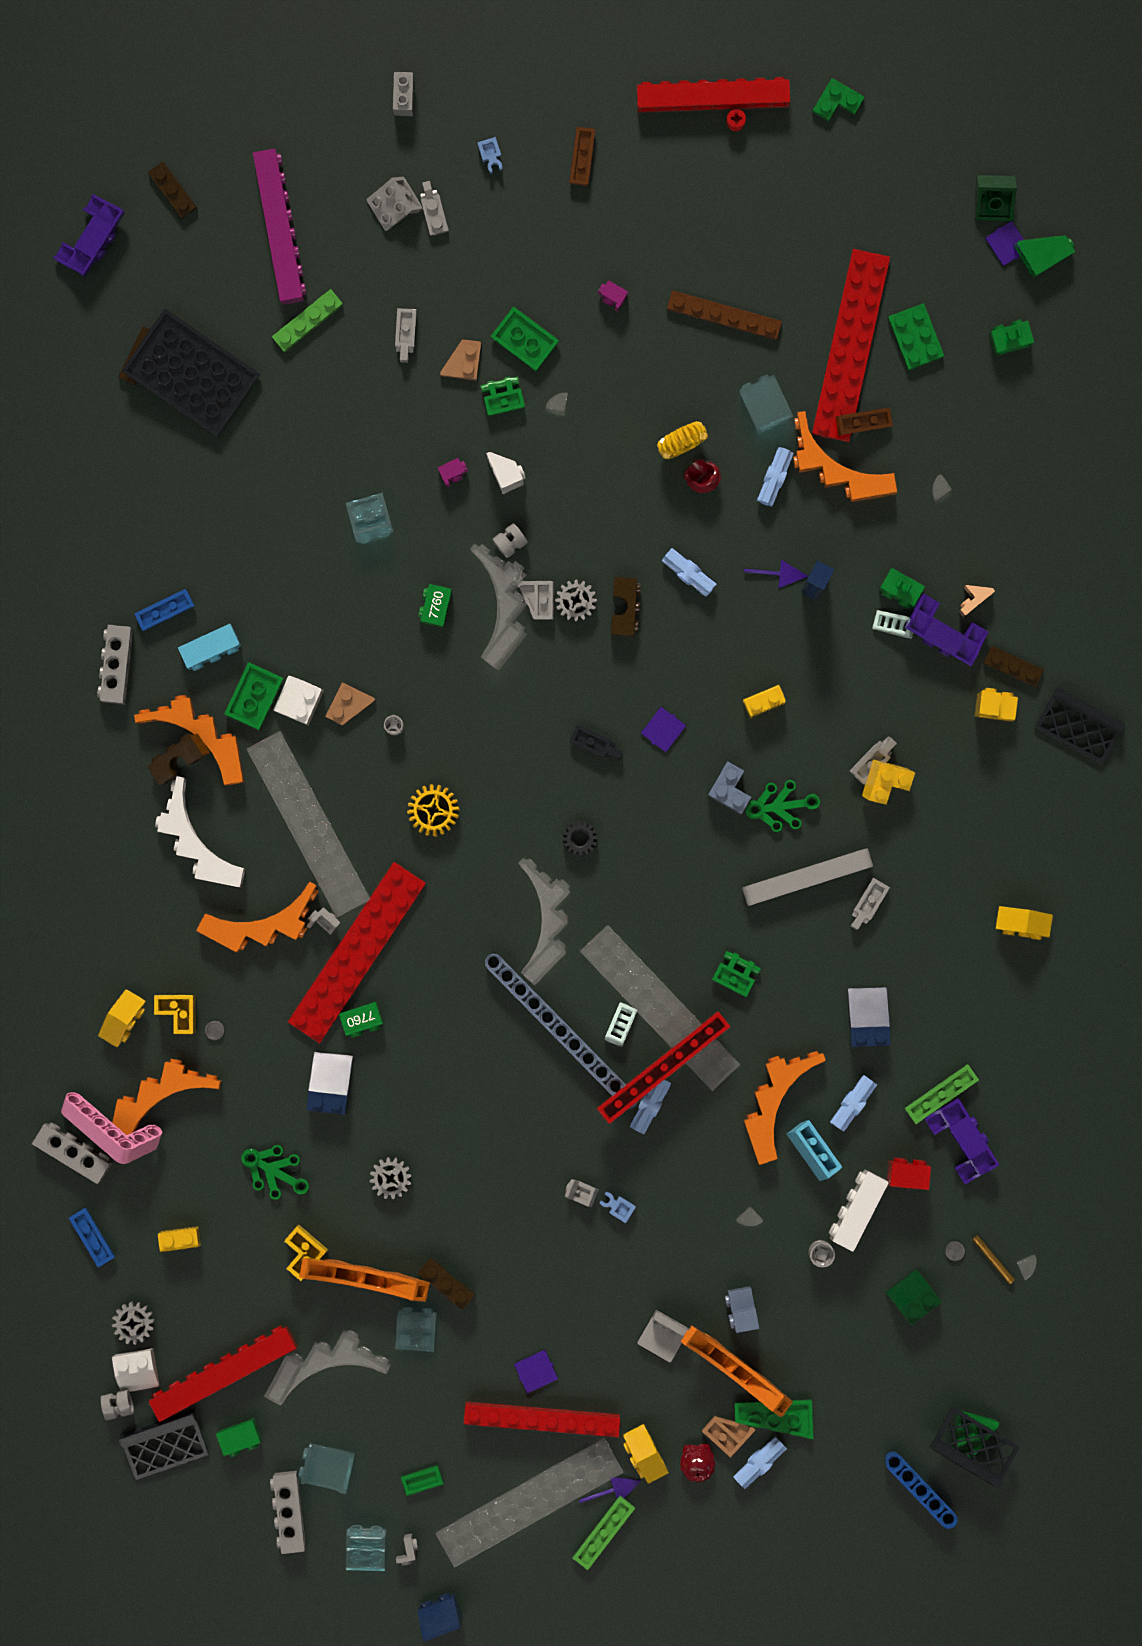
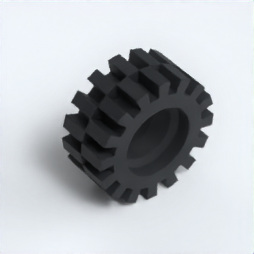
M573 822L564 831L563 843L571 854L585 856L596 847L597 834L593 826L587 822ZM578 831L586 833L588 837L587 843L583 846H577L573 843V835Z

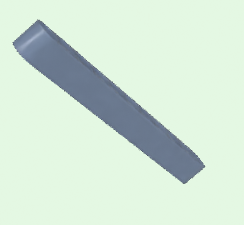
M490 954L485 959L487 969L611 1095L616 1093L610 1089L612 1081L620 1082L621 1088L626 1085L499 955ZM491 957L498 958V967L491 968L488 961ZM507 970L513 974V978L509 982L502 979V973ZM519 984L526 987V993L521 996L515 992V988ZM537 998L540 1006L537 1009L530 1008V999ZM543 1013H552V1022H544L542 1019ZM561 1025L567 1029L566 1035L562 1037L556 1034V1028ZM576 1039L580 1042L578 1050L570 1049L569 1042ZM591 1053L594 1061L591 1064L584 1063L582 1059L584 1054ZM599 1067L607 1069V1075L603 1078L596 1075V1070ZM637 1102L634 1105H632L629 1109L635 1107Z

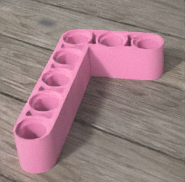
M72 1092L66 1094L61 1110L63 1116L116 1162L127 1164L157 1149L162 1135V1130L158 1126L148 1125L126 1135L82 1096Z

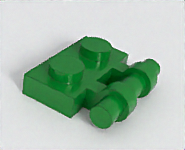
M510 376L505 377L504 380L496 382L492 380L488 381V384L481 385L482 393L490 391L491 394L484 397L488 417L525 408L521 388L513 390L512 385L519 384L518 376L510 378ZM507 387V392L496 394L495 389Z
M726 951L724 958L730 962L728 966L720 963L712 980L747 997L755 981L748 976L750 972L758 975L761 968L754 965L755 963L752 961L748 962L740 958L739 954L735 952L733 954ZM735 964L745 968L743 974L733 969Z

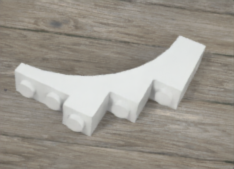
M176 776V780H173L171 784L173 796L167 803L169 814L161 813V816H157L155 827L158 828L157 831L180 836L179 840L176 839L174 851H177L176 855L198 859V863H195L193 867V874H195L196 879L242 888L246 869L231 865L218 858L197 837L186 810V779Z

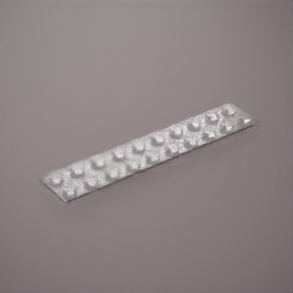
M281 731L247 748L252 761L336 917L338 918L371 900Z
M608 925L580 950L590 963L671 1048L701 1025L699 1020ZM717 1039L713 1040L686 1062L712 1091L740 1065Z
M604 1437L442 1528L435 1534L455 1568L623 1473V1469Z

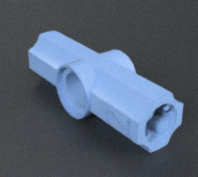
M778 448L772 465L769 466L763 480L764 484L757 501L772 507L779 488L782 487L787 475L786 471L794 454L793 452L785 448Z
M673 548L662 559V562L677 573L676 575L683 582L693 586L705 597L716 586V583L702 573V570L696 564L686 560Z
M863 1075L854 1089L843 1099L841 1107L830 1122L844 1132L855 1115L857 1116L863 1109L867 1098L877 1084Z
M663 1080L643 1097L638 1106L639 1110L631 1122V1128L645 1134L653 1117L657 1115L663 1103L662 1100L670 1088V1082Z
M775 1436L761 1450H757L733 1477L746 1489L759 1475L762 1476L773 1465V1462L787 1448Z

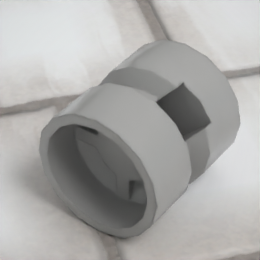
M514 523L505 529L504 534L499 533L492 539L506 559L515 553L516 548L521 549L528 543Z
M818 1240L810 1245L808 1255L814 1265L824 1268L832 1264L835 1259V1252L828 1242Z
M129 1390L119 1391L115 1396L112 1393L101 1396V1407L105 1420L115 1419L119 1414L124 1417L134 1413Z

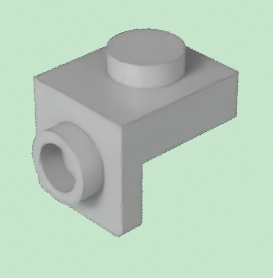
M323 907L319 912L315 910L308 918L310 922L307 927L310 929L317 922L331 935L340 922L334 914L329 913Z
M571 1179L570 1183L566 1186L565 1197L592 1207L599 1189Z
M412 1534L404 1535L406 1555L397 1556V1564L409 1565L413 1563V1560H416L415 1550H418V1542L416 1538L413 1539Z

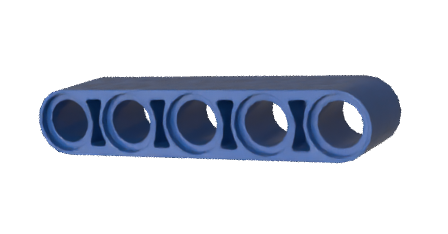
M897 1452L887 1453L884 1462L891 1473L943 1527L947 1529L955 1527L957 1516L953 1510ZM892 1457L899 1459L896 1466L889 1465V1460ZM906 1471L912 1473V1477L909 1480L902 1479V1475ZM918 1486H925L926 1490L923 1494L916 1493ZM932 1500L939 1501L937 1508L932 1509L929 1507ZM951 1514L952 1520L948 1523L943 1522L944 1515Z

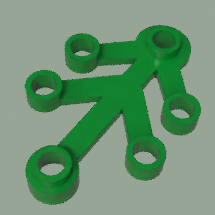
M788 780L773 803L764 805L769 796L777 791L776 784L768 783L760 798L747 804L745 812L750 819L756 820L760 818L771 827L772 831L779 832L782 829V823L777 820L774 821L765 813L773 811L788 822L792 829L796 830L801 827V820L794 818L785 810L807 807L813 810L819 806L820 799L815 794H809L805 799L783 802L788 794L796 788V783L793 780ZM788 782L793 783V789L787 788ZM769 785H773L775 787V790L773 792L768 791L767 788ZM811 798L815 800V805L813 806L808 804V800ZM754 806L758 808V813L756 814L751 811V808ZM793 820H797L799 822L798 827L792 826ZM774 823L780 824L779 830L773 828Z
M275 1145L271 1149L261 1152L255 1149L245 1150L241 1160L244 1166L250 1168L253 1188L255 1190H261L265 1186V1182L260 1179L258 1167L265 1170L270 1188L269 1195L273 1200L279 1199L282 1194L281 1190L277 1187L274 1176L292 1185L297 1194H305L309 1190L307 1180H297L279 1170V1168L289 1165H298L300 1157L297 1154H292L286 1159L267 1163L261 1159L272 1155L276 1157L282 1155L283 1147L281 1145ZM275 1147H279L281 1149L280 1154L274 1153ZM249 1155H253L255 1157V1160L253 1162H250L248 1160ZM293 1156L298 1159L295 1164L291 1162V1157ZM256 1181L262 1183L261 1188L255 1186ZM304 1183L305 1189L300 1190L298 1184ZM274 1190L279 1192L278 1197L272 1196Z

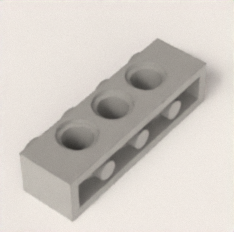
M108 625L107 629L104 630L103 640L106 641V646L102 649L101 654L104 665L100 668L99 672L102 684L98 686L97 697L103 703L124 705L126 703L133 628ZM115 641H120L121 648L117 651L113 650L112 644ZM113 660H118L119 667L115 670L111 669L110 663ZM111 679H116L117 686L110 689L108 682Z
M52 1122L44 1124L32 1144L96 1184L101 1183L112 1165L109 1161L110 1158L101 1152L99 1155L93 1152V1147L83 1142V1144H80L76 1141L77 1137L68 1132L66 1134L59 1131L61 1128ZM54 1137L61 1139L60 1147L53 1145L52 1140ZM70 1147L77 1149L78 1154L76 1157L70 1156ZM87 1157L93 1158L94 1165L92 1167H88L85 1164Z
M298 1471L275 1473L273 1479H270L271 1491H275V1498H272L273 1510H277V1517L274 1518L275 1529H279L277 1548L281 1549V1554L304 1552L306 1541ZM281 1489H288L291 1493V1496L287 1498L283 1497L281 1495ZM290 1508L293 1515L286 1517L283 1514V1509ZM288 1527L293 1528L295 1535H286L285 1529Z

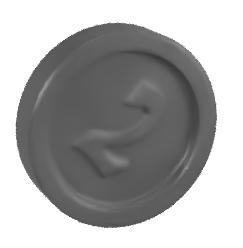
M211 1021L205 1027V1034L211 1040H218L224 1035V1026L219 1021Z
M952 1241L947 1244L945 1254L950 1260L958 1261L964 1256L965 1249L960 1242Z

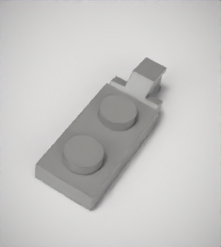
M430 181L423 182L425 193L420 194L421 203L430 236L449 232L437 190L432 191Z
M397 308L395 347L396 352H400V362L408 363L409 353H413V348L415 347L416 309Z
M889 736L883 742L879 741L856 763L850 772L861 784L865 785L873 759L886 763L891 758L892 752L890 750L897 743Z
M872 878L853 910L852 916L855 919L851 924L852 928L858 930L862 922L867 924L871 920L890 887Z

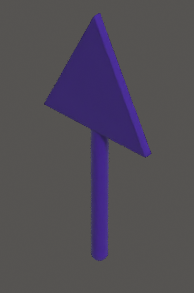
M781 560L780 572L744 569L745 573L778 575V588L808 577L783 560Z
M610 1476L613 1485L612 1489L582 1498L579 1502L583 1503L615 1492L616 1498L619 1495L625 1498L641 1480Z

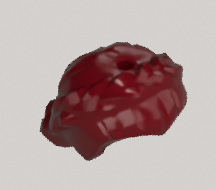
M699 458L694 460L692 465L683 474L687 485L698 493L711 492L721 481L719 467L712 462Z
M699 1444L697 1446L685 1445L683 1447L680 1469L689 1481L696 1483L708 1480L715 1471L714 1455L711 1452L710 1446L708 1444Z

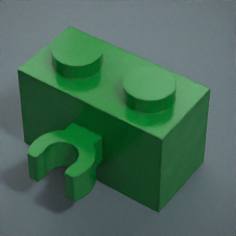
M1022 319L1011 322V325L1004 327V325L993 327V331L989 334L995 356L1027 348L1034 344L1029 322H1022Z
M891 568L879 590L882 592V596L890 600L894 598L899 601L898 604L908 609L909 607H914L925 586Z

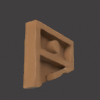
M462 340L441 370L440 376L477 381L481 342Z
M342 682L325 717L344 725L367 706L375 702V698Z
M714 1416L702 1429V1432L730 1458L755 1431V1428L752 1426L735 1423L734 1421Z

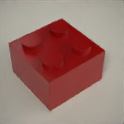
M894 1158L893 1161L888 1162V1185L929 1190L931 1166L927 1165V1162L924 1160L913 1159V1163H909L904 1158Z

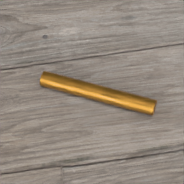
M976 1235L972 1241L1009 1285L1013 1283L1015 1279L981 1238Z

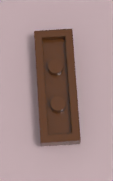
M576 127L569 181L571 185L588 187L595 138V129Z
M890 407L835 416L838 436L893 426Z

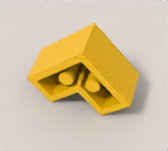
M985 688V690L977 694L975 717L1013 722L1016 717L1018 697H1013V693L1002 692L1001 695V693H997V689Z
M873 759L862 796L870 801L887 805L892 787L910 791L915 772L908 768Z
M999 906L996 929L1003 930L1005 935L1014 936L1015 932H1017L1020 937L1041 940L1042 937H1050L1053 915L1033 910Z
M126 989L107 1013L98 1036L117 1048L121 1042L125 1043L131 1035L128 1031H131L136 1023L134 1020L136 1018L140 1019L145 1011L143 1009L145 1000Z
M154 995V1015H174V1034H195L196 995Z
M298 1225L285 1240L290 1247L299 1253L286 1269L302 1281L303 1278H300L299 1275L303 1258L320 1260L328 1249Z
M644 1424L623 1435L626 1440L623 1445L627 1453L632 1454L630 1460L641 1479L644 1477L649 1484L669 1473Z

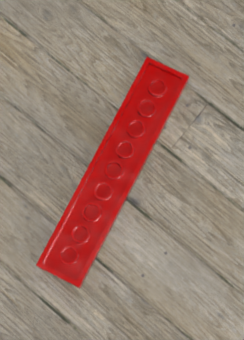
M857 249L852 250L812 435L848 443L850 441L851 434L838 436L835 416L856 413L890 260L889 256Z
M393 862L288 1023L318 1043H321L426 883Z

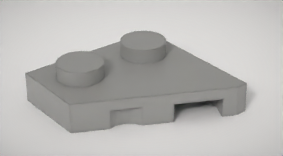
M517 581V585L524 596L526 604L529 606L533 619L554 620V581Z

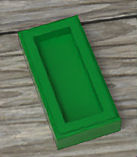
M438 1465L401 1476L406 1496L444 1484Z

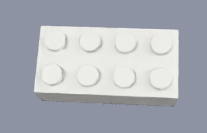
M865 1169L863 1173L859 1172L855 1180L857 1183L855 1189L849 1191L846 1197L848 1203L846 1207H841L837 1215L839 1217L837 1224L833 1223L829 1230L830 1239L852 1252L857 1246L889 1183Z

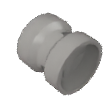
M391 715L386 718L384 728L390 735L395 736L401 734L404 729V723L400 717Z

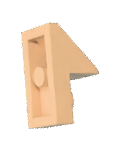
M966 585L964 589L973 600H970V598L965 600L960 605L962 609L958 612L963 617L994 593L995 590L993 588Z

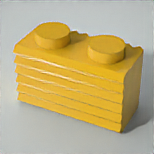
M777 685L743 699V704L748 716L752 718L756 714L759 715L774 707L777 708L781 704L784 705L786 700L780 686Z
M199 1227L161 1231L158 1234L160 1252L199 1247L201 1245Z

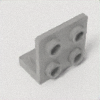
M404 176L391 178L367 198L368 204L385 231L390 230L408 214L418 213L423 209Z
M655 1310L638 1340V1344L666 1361L671 1362L682 1344L681 1340L689 1328Z

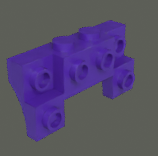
M92 194V198L86 208L84 207L83 209L84 212L92 216V219L73 248L63 242L60 250L53 257L57 262L86 277L94 262L97 263L99 259L101 260L106 253L105 248L114 241L116 237L115 229L125 214L124 210Z
M923 593L904 627L922 637V642L931 648L933 645L939 647L938 652L949 657L951 654L972 666L989 632L971 622L963 635L933 617L940 603Z
M958 1098L924 1118L934 1135L948 1127L966 1156V1161L954 1167L964 1184L999 1166L998 1161L987 1145L989 1140L984 1133L980 1134L977 1129L979 1126L974 1116L970 1118Z

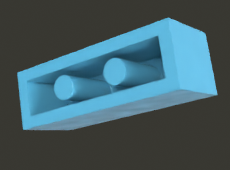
M228 624L178 647L187 669L197 671L203 668V664L206 662L214 663L220 660V656L226 653L231 655L238 652L241 644L233 626Z
M809 1120L799 1123L787 1133V1136L819 1181L829 1179L842 1168Z

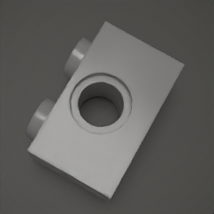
M394 72V116H413V72Z

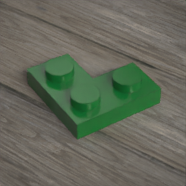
M831 78L812 112L828 122L837 106L855 115L864 100V96Z

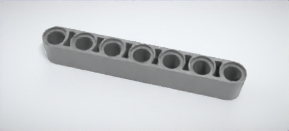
M866 848L743 887L742 891L747 906L873 867L869 850Z

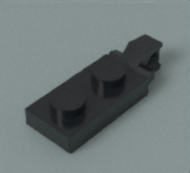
M577 725L569 741L608 760L610 756L620 760L623 754L622 751L615 749L616 744L612 740L580 725Z

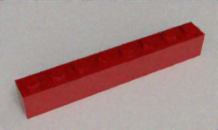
M776 77L773 80L756 78L754 81L739 78L729 82L727 79H719L716 82L699 80L697 83L683 80L673 84L670 81H662L660 84L642 82L641 85H637L638 112L789 107L790 105L789 79L784 77Z
M719 1011L716 1012L597 1107V1111L610 1124L730 1028V1025Z
M280 1325L271 1330V1335L267 1337L261 1335L254 1339V1344L250 1346L245 1344L239 1347L236 1354L231 1356L228 1353L220 1358L221 1362L215 1365L211 1362L203 1367L204 1371L198 1374L195 1371L187 1375V1380L182 1383L178 1380L169 1385V1390L163 1392L161 1389L152 1394L153 1398L148 1402L158 1421L161 1422L295 1350L298 1345L288 1326L282 1328Z
M466 1402L464 1424L619 1437L620 1414Z

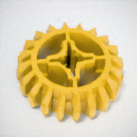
M697 421L682 426L661 438L657 443L658 450L664 459L677 457L703 443L708 437L707 430L701 422Z
M431 784L430 791H427V788L423 786L424 793L421 794L417 790L416 793L419 797L411 796L415 803H408V806L413 807V810H408L407 813L414 814L413 817L409 818V821H417L413 824V827L416 828L420 825V833L423 832L424 828L427 829V836H429L430 830H433V836H437V830H440V833L443 835L444 830L442 828L446 827L450 831L451 828L448 824H456L451 819L452 817H459L458 814L453 813L459 810V807H453V804H456L458 801L457 799L450 800L454 794L450 793L447 796V788L440 792L441 785H438L437 790H434V786ZM434 795L429 805L419 804L426 796ZM440 796L448 802L449 811L439 807ZM435 804L437 806L436 809L443 813H434L431 820V812L424 808H432ZM418 810L428 814L427 825L420 820ZM437 816L447 817L442 824L433 826Z

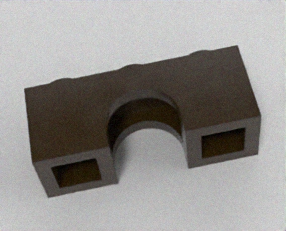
M614 577L613 598L624 600L628 608L622 615H612L611 636L634 637V633H638V621H635V614H639L640 602H636V595H640L641 583H637V578Z
M189 733L180 739L181 743L169 746L166 749L167 753L164 755L159 754L152 759L153 763L147 767L159 786L169 783L181 774L177 766L179 756L186 761L187 765L197 763L210 753L199 734L190 735Z
M430 1257L418 1271L421 1277L430 1282L433 1287L461 1310L475 1296V1292L463 1282L455 1279L433 1257Z

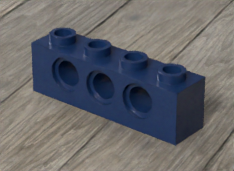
M817 561L801 590L805 592L804 595L812 600L814 598L819 599L834 569Z

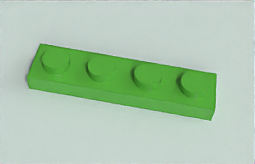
M330 289L274 334L272 338L285 353L343 306V303Z
M967 1064L904 1109L914 1123L917 1124L979 1081V1079Z
M619 1495L572 1558L588 1570L634 1511L635 1507Z

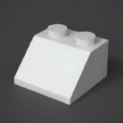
M492 452L486 453L487 460L503 494L524 485L523 479L526 478L521 465L517 466L515 461Z
M288 676L273 711L309 726L324 691L305 681Z
M153 1348L115 1354L112 1357L115 1378L120 1391L129 1390L131 1392L160 1386Z

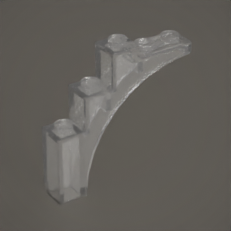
M474 544L470 550L481 560L489 572L497 597L495 630L481 658L495 669L500 670L527 636V633L523 631L525 629L523 625L517 621L513 623L527 605L523 601L525 598L517 591L513 593L527 574L523 572L524 567L515 561L513 564L508 561L503 566L505 562L498 556L493 558L486 546Z
M523 858L518 864L528 874L536 888L542 913L541 934L537 948L528 964L521 971L535 986L567 953L564 950L566 946L559 939L555 942L553 938L569 923L566 920L568 916L561 909L558 912L555 909L571 892L568 890L570 886L563 879L560 882L556 879L550 884L551 878L544 872L540 874L535 869L537 865L530 858L527 861Z
M350 1330L348 1332L343 1331L333 1351L330 1350L328 1344L320 1341V1343L315 1342L305 1362L302 1361V1357L298 1354L288 1353L264 1397L281 1406L289 1393L300 1382L326 1368L341 1365H358L387 1374L391 1365L388 1364L389 1360L380 1355L377 1358L372 1355V1351L364 1346H361V1348L357 1347L360 1342L358 1334Z

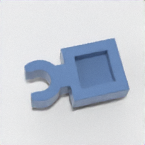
M496 137L478 142L477 145L483 162L489 161V173H493V165H498L501 171L502 163L497 160V158L501 157Z
M606 1192L605 1195L610 1198V1201L608 1203L600 1201V1204L603 1207L610 1206L612 1209L609 1213L626 1223L636 1206L620 1196L616 1201L611 1193Z

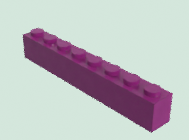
M275 148L253 152L280 302L282 305L304 301L303 295H307L305 283L301 284L300 277L303 276L302 267L297 264L296 259L300 258L298 246L294 247L293 242L296 239L295 229L290 226V221H293L291 209L287 210L286 203L290 201L288 191H284L283 184H286L284 172H280V165H283L281 154H277Z

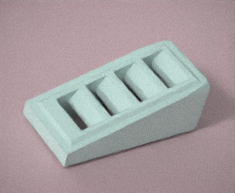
M877 610L873 624L874 630L910 639L913 635V632L908 629L906 632L904 631L905 623L910 617ZM884 616L886 618L884 626L882 627L880 626L882 617ZM890 618H892L891 628H888ZM899 620L901 621L899 630H896L897 622Z
M620 1002L605 1040L622 1047L637 1009ZM620 1011L631 1014V1017L621 1014ZM617 1018L627 1021L628 1024L618 1021ZM614 1026H619L625 1029V1031L618 1030ZM613 1032L619 1036H622V1038L620 1039L618 1037H615L611 1035V1033Z

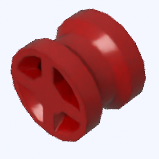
M740 109L731 110L727 115V127L735 132L743 129L746 121L745 113Z

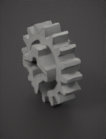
M575 580L574 584L567 581L568 586L562 585L561 589L563 591H557V595L560 596V598L555 599L556 603H560L557 606V610L562 609L561 616L567 614V620L574 617L575 622H577L578 617H581L584 621V615L591 616L589 610H595L596 608L592 605V603L597 602V599L592 598L596 593L590 592L591 585L585 587V581L581 585L578 584L577 580ZM577 588L576 592L568 593L569 590ZM584 591L589 597V602L583 598ZM579 594V601L581 603H577L573 608V601L571 599H575ZM563 600L569 603V610L565 608ZM580 608L585 609L583 612L575 613Z
M387 1157L385 1163L381 1159L379 1161L380 1166H373L376 1172L370 1173L374 1176L370 1182L375 1183L372 1189L379 1190L378 1196L384 1193V1199H387L388 1195L395 1199V1194L401 1197L402 1190L408 1191L405 1186L411 1185L407 1178L412 1177V1174H407L406 1172L409 1170V1167H403L404 1161L400 1164L397 1163L398 1159L396 1157L393 1162L390 1157ZM388 1165L395 1166L393 1170H386L383 1167ZM400 1171H402L404 1176L403 1182L399 1179ZM378 1174H380V1176H382L383 1183L381 1186L378 1181ZM394 1174V1180L396 1181L387 1182L388 1177L386 1175ZM391 1186L398 1188L395 1191H387V1188Z
M130 1302L129 1307L123 1304V1311L117 1309L118 1316H113L112 1318L116 1321V1323L112 1324V1327H117L114 1334L121 1335L120 1341L125 1338L126 1344L133 1340L135 1345L138 1339L144 1342V1336L149 1337L151 1335L148 1330L154 1329L150 1323H153L155 1319H150L149 1317L152 1312L147 1313V1306L141 1308L140 1302L136 1306H134L133 1302ZM128 1311L126 1320L121 1321L124 1313ZM137 1311L140 1312L144 1316V1318H141L137 1314ZM132 1318L134 1322H140L134 1328L132 1324H127ZM145 1326L144 1331L139 1334V1328ZM125 1328L127 1331H129L130 1335L125 1333L123 1329Z

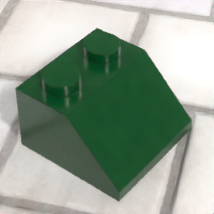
M977 175L975 220L1013 221L1017 192L1015 176Z
M917 1269L886 1292L911 1326L942 1303Z

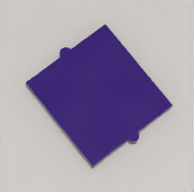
M1012 221L1001 228H997L994 233L985 238L1003 266L1019 258V254L1013 245L1024 239Z
M660 707L641 734L649 739L652 745L655 744L664 752H667L686 725L675 718V714L671 715L664 708Z
M545 1350L514 1364L520 1376L519 1380L522 1381L527 1393L558 1379L552 1367L553 1362H550Z

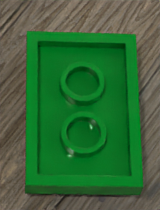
M924 303L888 316L890 326L908 371L944 357Z
M514 306L490 336L491 339L535 372H537L559 343L558 339Z
M248 662L224 714L260 731L284 678Z

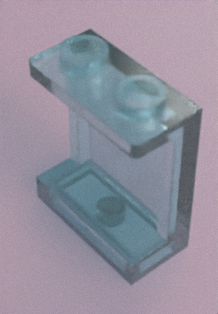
M768 374L758 379L759 382L754 384L751 382L741 386V390L738 393L753 421L757 435L793 418L774 375L770 377Z
M310 1443L309 1447H305L302 1459H305V1465L300 1467L298 1478L301 1479L300 1484L304 1485L307 1483L339 1490L338 1493L346 1494L355 1453Z

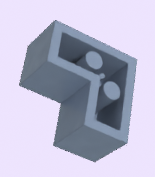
M727 761L708 796L741 815L751 797L735 788L744 770Z
M751 1287L727 1290L728 1295L725 1296L726 1306L731 1307L732 1314L728 1315L731 1329L734 1328L736 1333L759 1329Z

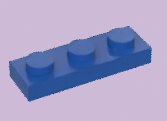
M184 589L135 613V616L144 632L195 607L187 589Z
M87 1208L69 1217L97 1267L115 1258L114 1253Z

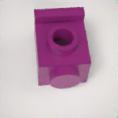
M608 280L606 285H601L597 294L601 295L600 297L603 298L602 301L609 306L615 305V310L618 312L628 296V291Z
M458 458L438 467L446 487L450 486L449 482L451 481L456 483L462 480L463 475L468 472L465 462H460Z

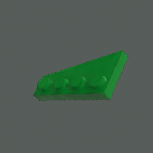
M792 1400L793 1403L782 1417L772 1412L760 1401L734 1402L735 1423L813 1439L812 1400Z

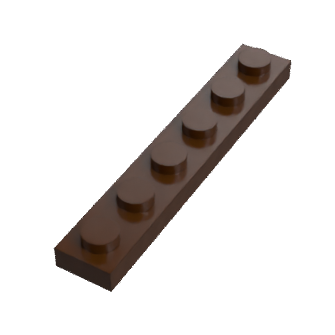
M673 290L667 306V310L772 340H777L782 321Z

